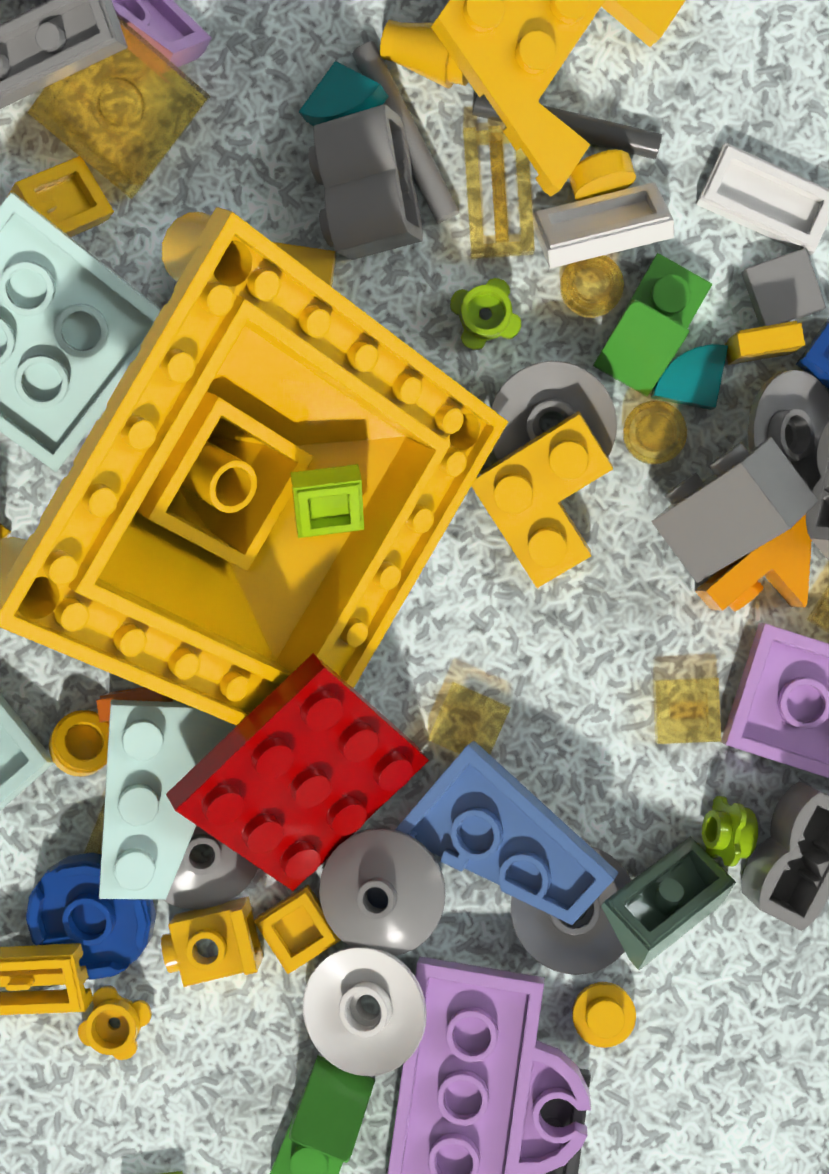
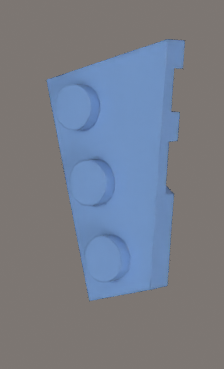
M475 741L464 748L395 829L414 837L431 853L442 857L440 862L461 872L467 869L500 885L502 892L570 925H573L619 873Z

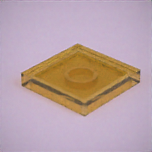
M117 15L128 48L45 87L27 113L132 199L154 173L211 96Z

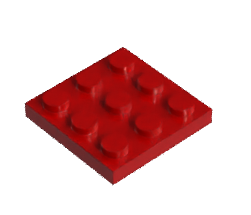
M312 653L166 793V796L176 812L294 891L307 877L317 870L342 842L359 830L400 788L405 786L429 759L413 741L317 655Z

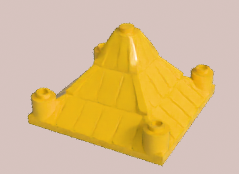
M216 207L212 215L203 212H189L177 218L167 229L162 242V260L167 273L177 282L174 287V293L168 303L162 307L140 345L138 355L129 364L108 400L107 408L102 417L96 421L75 457L73 467L68 475L63 478L43 512L35 532L30 535L28 540L17 537L0 539V628L229 723L238 725L312 653L317 655L354 689L500 438L508 421L235 213ZM358 464L362 479L364 530L298 538L291 472Z

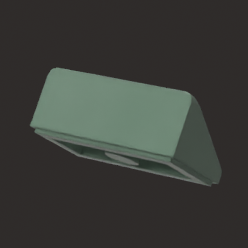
M690 836L606 899L601 907L629 960L638 970H641L716 910L725 901L736 881Z

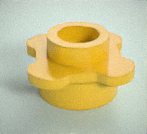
M112 986L100 987L93 994L92 1002L94 1007L87 1020H84L79 1025V1039L83 1044L91 1046L101 1054L113 1055L118 1060H127L138 1049L136 1038L141 1027L150 1022L152 1017L151 1008L144 1000L133 1002L119 996L116 988ZM111 1018H118L121 1023L120 1027H111L109 1020Z

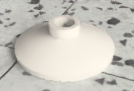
M349 947L335 952L321 962L308 980L303 997L304 1022L314 1046L331 1064L354 1075L378 1076L397 1069L414 1054L425 1032L427 1011L425 998L419 982L401 960L383 950L368 947ZM362 996H373L380 1005V1013L371 1014L365 1011L361 1003Z

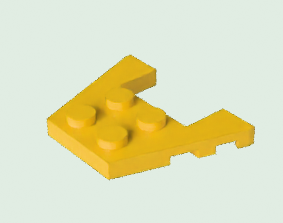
M449 0L431 28L479 98L485 95L506 126L503 133L516 151L520 148L539 174L535 178L542 190L552 197L561 190L589 148L590 143L541 105L539 99L601 7L646 45L651 47L662 37L686 0Z

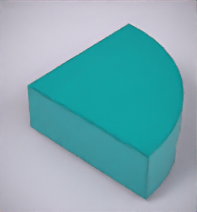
M335 61L301 107L299 113L307 123L314 126L383 105L389 96L378 82Z
M704 345L680 355L667 366L654 386L651 398L708 410L715 409L728 345Z

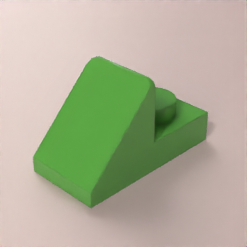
M657 253L594 362L593 367L647 397L690 331L687 328L710 290L712 283Z
M317 1055L271 1167L270 1174H339L343 1162L347 1163L351 1158L373 1090L375 1078L345 1072L331 1064L324 1057Z

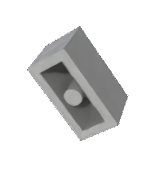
M772 437L749 452L742 442L737 444L709 465L714 475L702 481L698 474L694 473L665 494L671 505L651 522L696 583L788 531L819 501Z

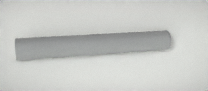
M371 41L362 44L353 51L352 55L362 75L381 84L389 97L384 104L401 116L410 151L412 174L437 224L457 215L460 211L384 60L381 58L375 42Z

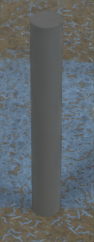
M476 95L472 115L503 122L485 95L480 98ZM543 105L590 144L609 149L623 150L630 154L656 159L662 139V134Z

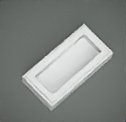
M726 142L721 148L696 204L793 249L801 250L806 248L809 256L815 252L829 222L828 188Z
M653 182L533 213L536 236L550 269L674 238V219L656 183Z

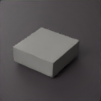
M806 248L748 267L741 272L760 327L792 322L821 312L826 308Z

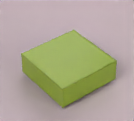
M358 464L291 472L298 538L364 530L362 479Z

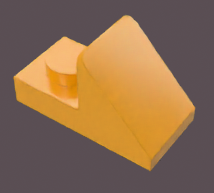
M806 514L788 531L717 571L699 586L695 592L711 610L723 611L729 606L735 612L747 605L763 590L764 587L758 580L765 576L791 607L805 608L808 601L812 542L807 531Z

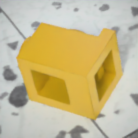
M249 896L206 909H194L178 913L168 924L170 933L161 937V949L166 969L169 973L180 971L183 987L244 973V975L257 973L263 959ZM201 939L212 940L218 947V955L208 958L203 957L197 950V941Z

